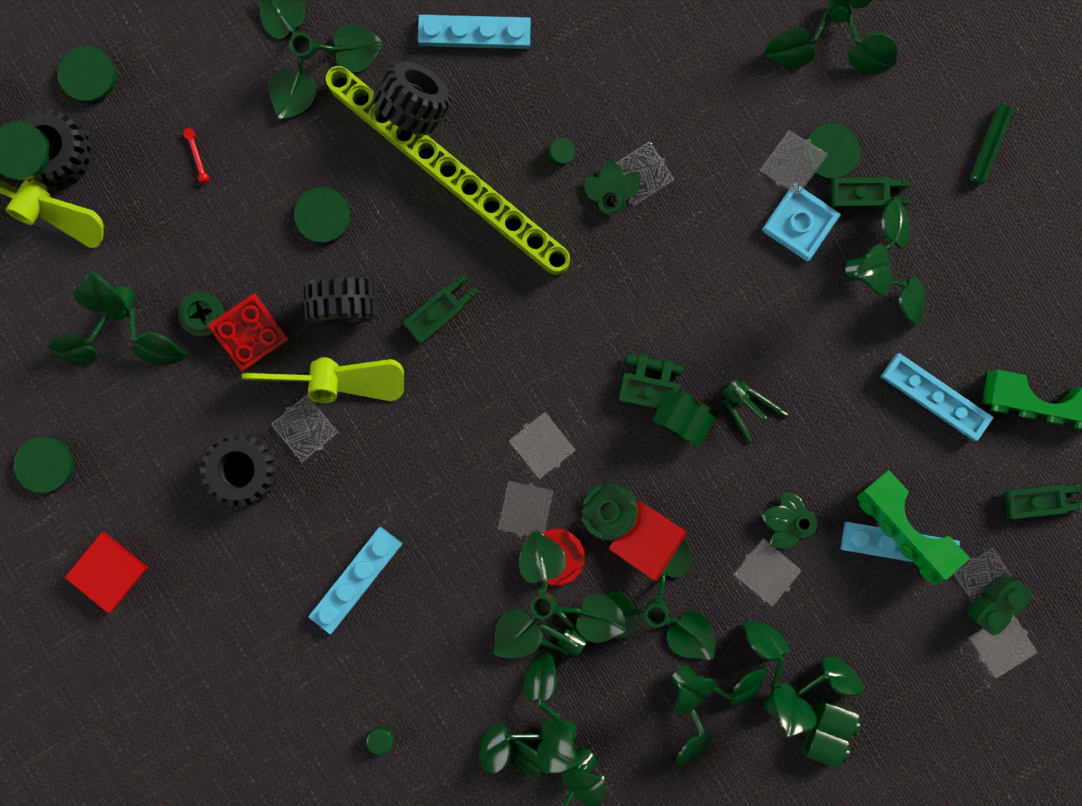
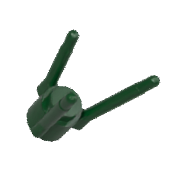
M737 378L720 393L725 398L721 403L729 410L748 443L752 442V438L735 410L734 404L739 408L744 403L762 421H766L767 416L748 399L751 395L784 418L789 416L779 406L750 388L745 381L741 383Z
M555 613L571 630L566 628L561 634L553 628L541 624L540 628L558 639V644L543 639L541 645L559 651L565 656L570 654L576 658L583 650L587 640L581 636L577 625L564 613Z

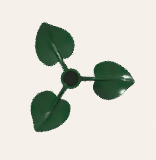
M260 0L259 2L260 17L265 30L276 39H285L292 32L289 45L291 51L297 56V73L292 69L284 68L275 72L269 82V96L278 118L295 117L306 111L314 102L317 92L316 83L312 78L302 75L303 60L311 59L317 49L337 52L336 60L339 66L346 68L352 73L366 70L383 49V42L375 33L358 25H344L337 29L333 36L336 45L334 47L320 44L319 42L315 43L309 35L303 32L298 33L295 29L302 26L306 19V8L302 0Z
M828 0V10L823 11V18L812 38H810L809 32L805 28H791L772 39L766 46L764 54L770 60L786 68L796 69L807 65L815 56V48L812 44L817 42L828 18L835 23L848 22L853 40L857 45L848 52V60L852 67L860 72L869 74L881 73L894 67L897 64V45L894 39L885 33H872L867 35L863 41L859 39L853 22L851 7L857 9L864 8L872 0Z
M892 197L882 215V229L885 237L889 240L886 246L882 244L874 245L866 253L865 257L848 259L846 262V274L849 280H861L873 292L880 295L887 293L891 284L900 286L902 288L899 294L900 307L906 318L913 325L918 326L925 310V289L921 281L916 277L908 278L907 283L902 280L892 279L888 250L892 249L894 245L899 249L904 248L910 236V222L903 205L896 198Z
M91 270L85 279L76 286L74 298L80 305L90 311H104L105 313L85 341L74 333H61L54 336L48 346L50 351L71 363L79 365L92 364L97 360L98 352L90 344L94 341L108 317L110 316L115 320H123L129 316L131 340L135 343L132 347V352L140 359L151 364L167 365L178 362L187 354V352L182 351L174 342L161 334L145 332L137 336L135 326L136 310L132 308L135 299L134 291L126 286H115L113 288L94 270Z
M533 531L524 542L519 558L520 572L527 582L536 583L542 580V587L539 590L540 596L535 597L531 602L533 618L530 620L529 615L522 610H511L502 615L496 627L493 653L503 658H519L532 654L539 648L543 640V632L535 623L538 619H547L555 613L581 614L577 619V629L584 639L594 643L605 642L624 633L627 629V624L620 607L611 598L602 594L586 596L582 603V609L559 607L557 599L553 595L547 594L546 590L548 579L558 578L563 573L566 566L565 553L557 542L539 531Z
M685 538L660 576L657 599L650 600L646 605L645 611L633 609L632 600L623 593L610 592L605 594V596L611 598L620 607L627 624L626 631L613 638H626L636 632L638 620L635 615L637 614L642 619L645 618L650 626L656 628L662 627L665 624L675 623L668 629L667 641L670 649L677 655L685 658L712 660L715 653V635L709 620L702 613L694 610L684 612L680 620L676 617H668V606L662 600L666 574L677 578L683 576L691 568L693 556Z
M749 621L741 625L750 646L760 657L769 661L778 660L773 682L769 685L772 691L763 701V706L770 715L778 717L787 739L810 731L816 725L817 720L813 709L805 700L799 697L823 680H829L832 689L844 696H857L863 692L865 687L856 672L846 662L837 657H826L821 663L825 674L820 675L797 692L787 683L778 684L785 661L782 655H786L789 652V646L785 638L779 631L765 623Z
M551 652L542 654L529 667L524 678V692L529 701H538V706L552 717L543 723L542 734H510L507 736V729L504 724L498 723L489 727L483 735L479 750L482 769L488 773L497 774L506 768L511 757V746L509 744L511 740L543 739L537 749V760L541 769L546 772L561 773L580 765L573 743L577 734L576 725L571 721L560 719L561 714L554 712L544 703V701H549L553 698L556 690V669Z
M688 665L680 667L672 675L671 681L679 689L675 712L679 716L690 712L698 729L697 736L691 738L680 750L675 763H673L675 768L697 759L708 749L712 742L713 736L710 733L705 734L695 711L700 702L713 691L731 700L730 705L732 707L747 702L758 692L765 680L767 673L765 665L763 669L753 671L743 677L732 692H725L718 688L716 681L712 678L705 679L703 676L699 678Z
M511 740L509 742L511 757L522 772L536 779L541 778L543 773H550L541 769L537 760V752L518 740ZM581 747L576 752L580 765L569 771L561 772L562 780L570 790L562 806H568L573 796L584 806H600L604 798L605 776L589 774L596 766L597 759L592 752Z

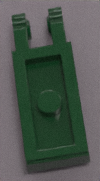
M890 177L833 178L831 180V208H885L892 198L890 197V189L904 190L910 188V180L890 179ZM894 197L903 206L911 204L910 197Z
M464 274L459 276L448 287L444 286L402 322L421 345L464 309L463 307L479 294L475 287L470 289L458 301L452 295L453 292L464 286L468 280Z
M1058 484L1004 490L1007 519L1063 514L1071 510L1082 509V501H1072V503H1067L1066 493H1080L1082 491V484Z

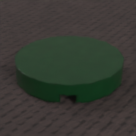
M80 46L70 50L62 58L58 67V80L62 89L71 98L82 103H96L105 99L109 95L108 92L116 84L117 71L113 61L102 50L93 46Z
M19 121L7 123L1 127L0 173L13 180H30L40 175L50 159V156H48L50 149L49 141L43 132L29 123Z
M828 123L819 126L810 133L804 143V146L809 145L803 149L807 148L814 168L809 171L815 170L813 173L822 180L844 178L855 168L860 158V145L857 137L849 128L841 124ZM804 150V156L809 159L807 151ZM816 150L817 153L811 154L813 152L810 151ZM818 155V158L813 159L812 156Z
M316 187L308 190L299 198L294 210V220L297 229L305 238L315 243L324 244L339 240L347 232L351 224V211L348 202L339 192L329 187Z
M37 437L30 439L20 447L15 456L14 470L16 477L23 487L32 492H53L67 484L72 476L74 468L73 456L70 455L66 444L56 438Z
M611 483L598 485L589 491L582 505L584 525L591 534L600 539L609 541L621 539L629 534L637 523L639 513L637 501L629 490L620 485Z

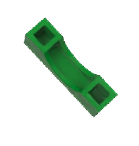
M1002 370L987 372L982 405L991 406L992 412L1008 414L1009 410L1019 412L1018 417L1036 420L1037 416L1047 418V423L1064 425L1066 421L1075 423L1074 428L1082 430V387L1070 388L1061 400L1051 404L1042 401L1031 391L1026 375Z
M888 470L856 498L860 502L862 510L866 514L872 515L879 523L881 531L886 536L892 537L899 545L901 553L906 558L913 560L920 568L921 575L936 586L947 580L970 558L950 536L938 539L929 538L918 533L910 525L905 514V500L909 491Z

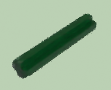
M1000 104L996 108L971 173V182L982 185L987 181L1013 114V107Z

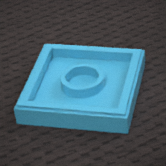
M795 183L794 186L797 187L788 190L761 231L808 262L841 214L800 186L798 193V185Z

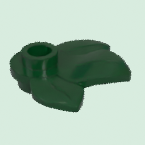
M609 159L604 164L599 178H585V192L587 196L598 202L600 210L609 216H616L623 212L626 207V201L637 194L640 186L639 172L633 171L624 175L621 167L612 159ZM611 197L617 198V204L614 207H610L608 204Z
M784 492L781 495V506L771 507L761 513L764 522L775 531L770 539V546L779 549L795 546L800 538L812 536L817 529V519L812 512L805 509L802 499L795 494ZM805 518L808 521V526L805 529H801L799 521Z

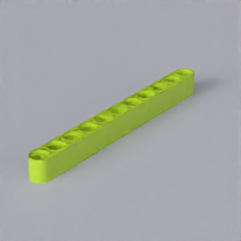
M335 66L327 72L326 83L329 89L349 109L546 271L553 275H561L567 271L570 263L569 252L428 135L412 133V137L408 141H401L398 137L405 130L395 126L390 121L386 123L377 122V118L382 112L377 109L376 103L373 101L374 91L349 70L342 66ZM338 79H347V83L343 87L338 88L334 86ZM368 96L369 100L365 105L361 106L356 104L357 98ZM426 148L434 150L431 158L422 159L420 157L422 150ZM446 166H453L456 169L455 174L451 177L442 176L441 171ZM467 184H475L478 187L477 192L473 195L463 193V188ZM488 202H497L500 205L498 211L495 213L486 212L484 207ZM511 219H517L522 225L517 231H510L506 228V223ZM531 237L541 238L543 241L542 247L539 249L530 248L527 242ZM559 254L565 259L564 265L561 267L552 266L549 262L552 255Z

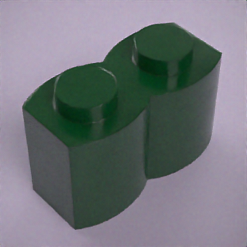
M679 389L677 393L668 390L652 421L685 442L699 448L715 420V417L709 413L711 408L699 401L693 403L694 397Z
M1004 573L992 581L985 595L978 597L970 605L967 615L990 635L995 636L1006 629L1014 614L1019 613L1029 604L1033 593L1017 579Z
M821 698L815 710L816 725L807 732L802 752L808 758L839 769L842 762L845 763L849 757L850 747L848 743L851 737L855 736L859 731V714L853 709Z

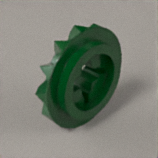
M203 291L194 292L188 295L179 307L178 316L180 324L192 335L198 337L210 336L212 332L207 325L224 314V306L211 293ZM199 305L203 310L212 311L205 316L206 324L202 319L193 318L199 313Z

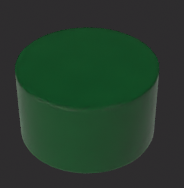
M558 138L549 146L547 151L548 158L554 165L564 166L573 159L575 147L570 140Z
M385 726L375 727L367 738V747L375 755L386 754L394 743L393 732Z

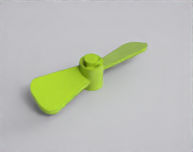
M34 179L31 182L23 181L19 189L0 180V193L13 198L6 211L17 220L33 225L39 216L87 247L96 248L103 240L104 225L99 215L94 211L51 198L47 192L48 188L43 183Z
M322 357L311 363L310 375L243 373L241 377L243 380L309 382L308 397L318 403L335 401L337 392L395 401L402 396L404 391L403 367L399 362L392 359L339 366L332 359Z

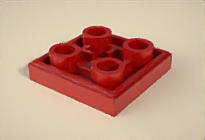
M255 292L207 325L241 371H244L289 339Z
M638 501L639 513L636 525L629 534L621 539L614 540L609 549L651 579L657 581L684 539L687 531L642 501Z
M103 532L65 578L106 612L112 613L146 572L148 567L107 533Z

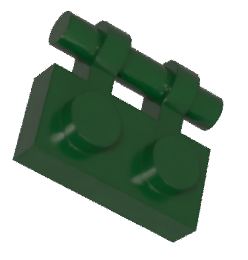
M628 354L626 365L636 367L635 375L624 373L618 401L658 409L668 390L675 393L678 392L680 384L669 382L671 374L682 375L683 365L674 364L673 360L664 359V361L651 359L645 354H639V356ZM645 370L661 372L660 380L644 377Z

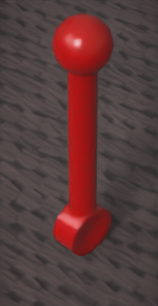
M187 128L184 130L183 136L189 140L199 171L198 180L200 183L205 184L209 181V176L204 172L194 141L196 133L193 129Z

